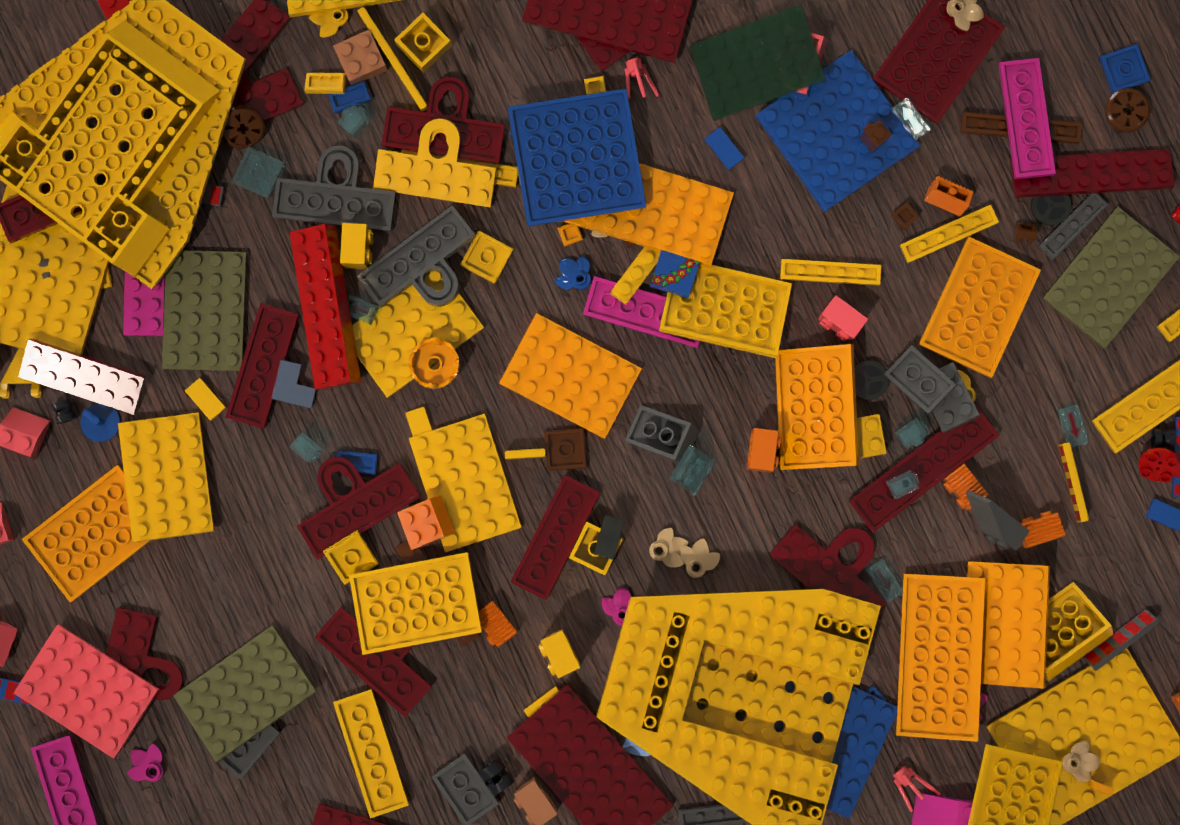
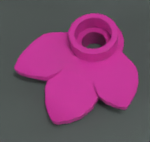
M623 586L615 592L613 598H602V607L605 614L613 617V621L618 626L623 625L624 619L619 618V615L621 613L626 614L631 597L630 592Z
M151 744L147 752L138 749L131 751V761L134 767L127 772L131 779L135 781L146 779L149 782H156L162 778L164 773L161 765L163 755L158 746ZM151 768H155L157 770L156 775L151 774Z

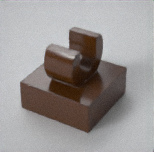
M1017 222L1015 224L1014 231L1017 245H1020L1022 238H1026L1027 246H1030L1032 239L1036 240L1037 238L1036 225Z

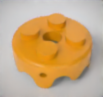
M430 338L418 343L408 360L412 377L420 385L430 389H440L449 385L456 378L460 367L459 357L454 347L439 338ZM434 358L440 361V367L436 370L429 367L430 360Z

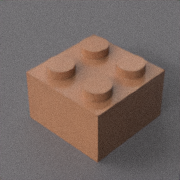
M370 30L333 45L351 86L388 71Z
M533 777L515 790L513 800L519 809L524 808L526 811L525 817L530 825H543L558 814V808L536 777Z

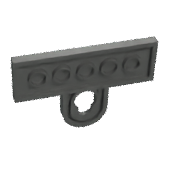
M333 146L324 151L320 157L316 182L277 178L272 218L342 226V223L367 224L370 230L391 232L396 192L357 187L359 174L357 156L351 149L345 146ZM336 160H342L347 171V178L342 184H332L328 176L329 170L333 167V163Z
M452 205L357 275V278L380 308L411 285L416 288L428 304L436 307L448 305L457 297L460 286L457 276L445 260L476 238V235ZM439 271L442 273V281L444 282L442 290L436 291L425 284V277L429 272Z

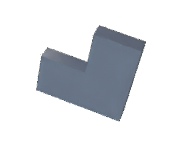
M281 360L271 399L311 408L316 389L297 384L301 364Z

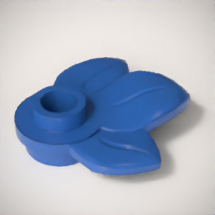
M584 256L579 257L576 262L569 258L561 259L560 271L562 275L554 280L556 285L565 290L572 288L584 290L588 288L591 283V276L589 275L590 262ZM579 277H584L582 282H578Z

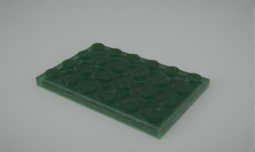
M802 4L690 45L713 121L827 81Z

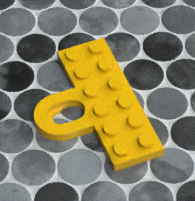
M438 118L428 122L423 127L420 134L418 155L378 149L373 189L491 207L497 167L459 162L460 132L451 121ZM437 133L445 134L446 142L449 146L448 153L443 158H436L430 152V144L435 140Z

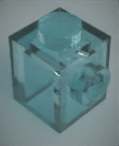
M353 104L351 107L348 106L343 110L338 124L355 139L370 122L367 117L369 113L363 107L359 106L357 108Z
M915 418L894 433L906 449L911 445L917 447L925 442L924 437L928 435L926 433L928 429L922 420L919 421Z
M304 432L289 446L309 464L312 461L315 463L322 455L320 451L323 448Z
M910 470L886 481L894 499L919 489L917 485L919 484L918 477L915 473H911Z

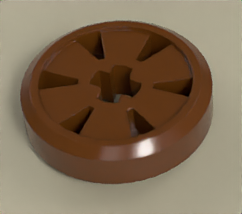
M1124 88L1115 92L1108 99L1105 106V116L1110 126L1115 130L1131 133L1145 125L1150 116V105L1145 95L1140 91ZM1126 106H1128V109H1132V112H1130L1129 115H1127V112H1123V109H1125Z
M246 105L231 108L222 135L225 142L232 147L241 149L257 144L265 131L261 114L256 109ZM240 124L245 125L244 130H240Z

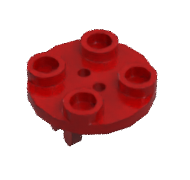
M1148 448L1139 458L1138 463L1141 477L1163 483L1170 482L1172 477L1179 471L1180 466L1178 456L1166 448Z

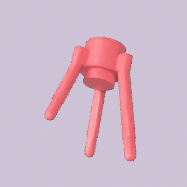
M641 58L628 60L626 62L627 68L624 69L628 99L631 98L630 75L632 78H637L642 97H646L641 79L643 73L655 96L658 97L659 93L646 69V65L642 64Z
M904 765L893 774L895 778L893 782L898 787L909 811L913 812L902 784L904 787L909 785L921 800H924V796L912 783L914 780L912 776L936 795L940 796L941 793L917 775L911 767L907 768Z

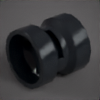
M71 399L51 404L52 410L56 413L55 420L57 424L67 423L76 419L75 412L71 409Z
M1161 429L1152 430V448H1175L1176 432L1174 429H1167L1166 431Z

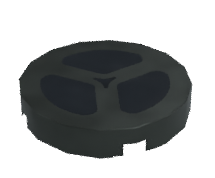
M1068 195L1033 197L1031 201L1033 216L1041 224L1047 226L1057 225L1065 221L1069 216L1071 199Z
M872 360L862 361L855 365L856 396L863 400H874L882 396L889 384V379L884 376L886 369L880 363Z

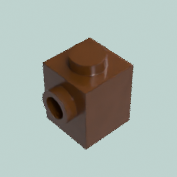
M879 120L875 124L870 122L863 128L865 132L860 139L873 153L887 142L892 134Z

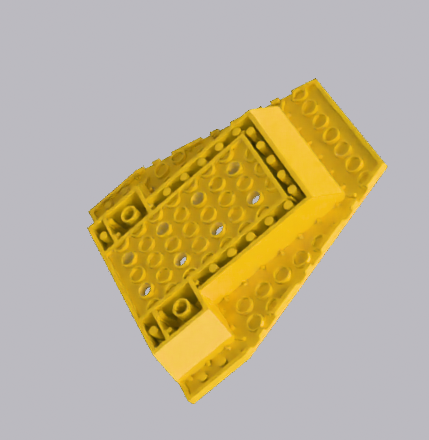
M132 0L129 2V5L115 12L107 21L100 23L81 37L73 46L66 48L58 57L51 59L29 75V78L21 84H17L10 92L0 97V180L109 262L136 277L154 290L190 239L246 59L166 0ZM120 85V94L114 96L112 94L113 86ZM151 108L153 116L150 119H145L144 111ZM95 117L98 121L97 126L90 128L88 122L91 118ZM124 141H127L130 145L129 150L126 152H122L120 149V145ZM69 150H72L74 153V158L71 161L65 159V153ZM100 174H104L106 177L103 185L97 183V177ZM44 183H49L51 187L47 194H44L41 190ZM76 207H81L82 215L76 218L73 211Z
M825 589L630 597L596 717L751 825H822L838 767L837 764L832 763L853 684L860 685L881 606ZM710 659H716L718 662V667L715 670L708 668ZM749 670H754L756 672V679L750 682L746 674ZM788 681H792L795 685L794 690L790 693L785 690V684ZM830 692L833 699L830 703L826 704L823 696L825 693ZM701 698L707 701V707L703 710L697 707V701ZM740 709H743L746 714L742 721H738L735 717L736 712ZM781 720L784 728L782 731L776 732L774 724L776 721ZM817 731L822 734V740L819 743H815L812 739L813 734Z

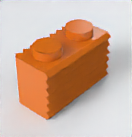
M937 176L929 186L924 201L961 217L969 207L973 191Z
M962 464L943 479L945 481L943 486L950 494L953 492L958 498L956 502L961 509L966 508L967 511L972 509L966 495L968 490L985 498L989 496L965 464Z
M1051 510L1040 513V518L1033 520L1031 516L1021 520L1022 525L1029 530V533L1022 542L1024 548L1066 536L1059 514H1052Z
M494 601L479 611L482 629L488 634L485 638L492 647L494 645L500 647L518 633Z

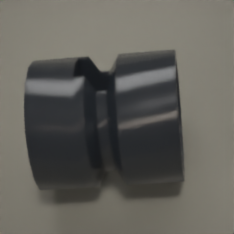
M500 758L495 759L478 772L483 781L489 783L487 787L493 796L499 794L515 782L510 772H505V765ZM497 775L501 778L499 781L494 779Z

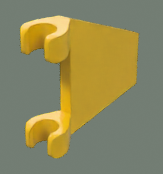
M18 349L0 383V397L3 399L10 397L9 384H32L31 396L34 398L42 397L41 384L18 377L25 354L23 349Z

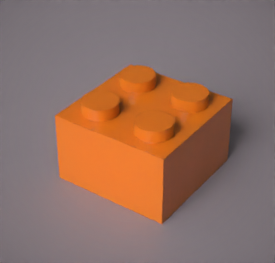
M759 428L751 430L746 470L771 473L778 467L779 456H775L776 449L780 448L781 436H778V431Z
M441 496L427 499L397 512L411 550L424 547L455 534Z

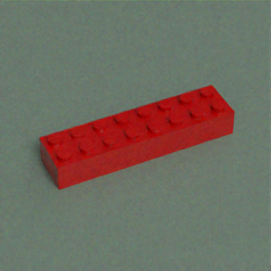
M321 224L290 232L314 387L319 390H327L361 383L343 267L340 263L341 255L336 226Z

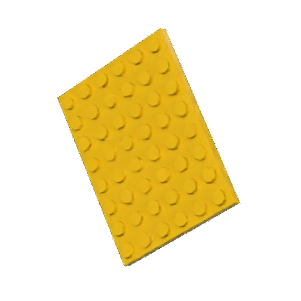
M7 185L2 202L17 197L20 194ZM0 223V343L26 350L28 340L32 338L82 355L104 283L106 270L110 262L59 223L11 244L8 242ZM49 259L48 266L39 267L41 260ZM50 272V277L43 279L42 274Z
M1127 648L1097 671H1094L1088 665L986 725L998 747L1062 761L1066 754L1071 753L1074 744L1088 741L1089 753L1097 755L1101 760L1099 767L1094 771H1090L1091 779L1113 788L1112 795L1180 756V737ZM1072 760L1071 765L1074 767L1075 763L1074 760ZM1062 767L1049 825H1062L1110 796L1088 786L1089 782L1077 781L1072 773L1066 772Z

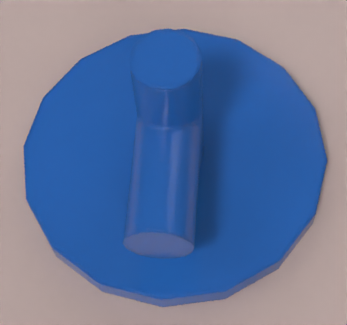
M95 403L82 412L80 426L87 438L95 442H105L111 440L117 434L120 417L115 408Z

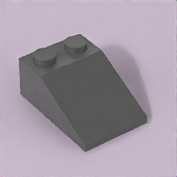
M640 405L625 442L684 466L699 433V429L692 423Z
M968 490L966 492L967 498L980 530L987 535L985 538L993 544L997 543L1005 550L1011 548L1017 551L1029 530L992 500Z

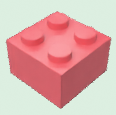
M837 295L834 296L817 318L823 328L826 330L832 329L836 332L835 336L842 342L852 341L868 320V318Z

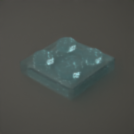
M247 147L231 183L269 199L285 163Z
M689 445L669 480L695 496L715 461L697 448Z

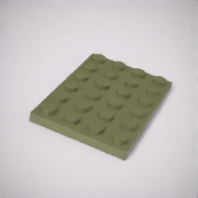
M1116 207L1042 299L1105 349L1180 256L1122 209Z
M181 251L165 275L163 370L240 371L244 355L246 252Z
M272 625L173 696L215 762L218 763L318 691L276 628Z

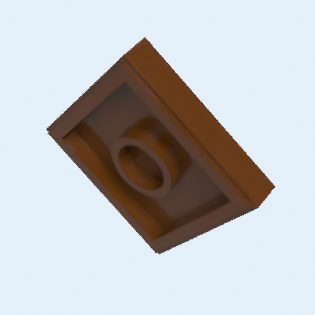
M584 428L544 431L547 471L587 468Z

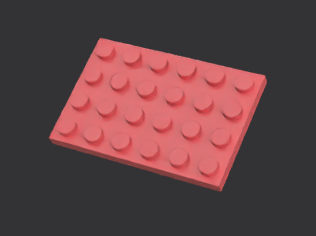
M57 624L14 691V694L115 759L160 689L62 625Z

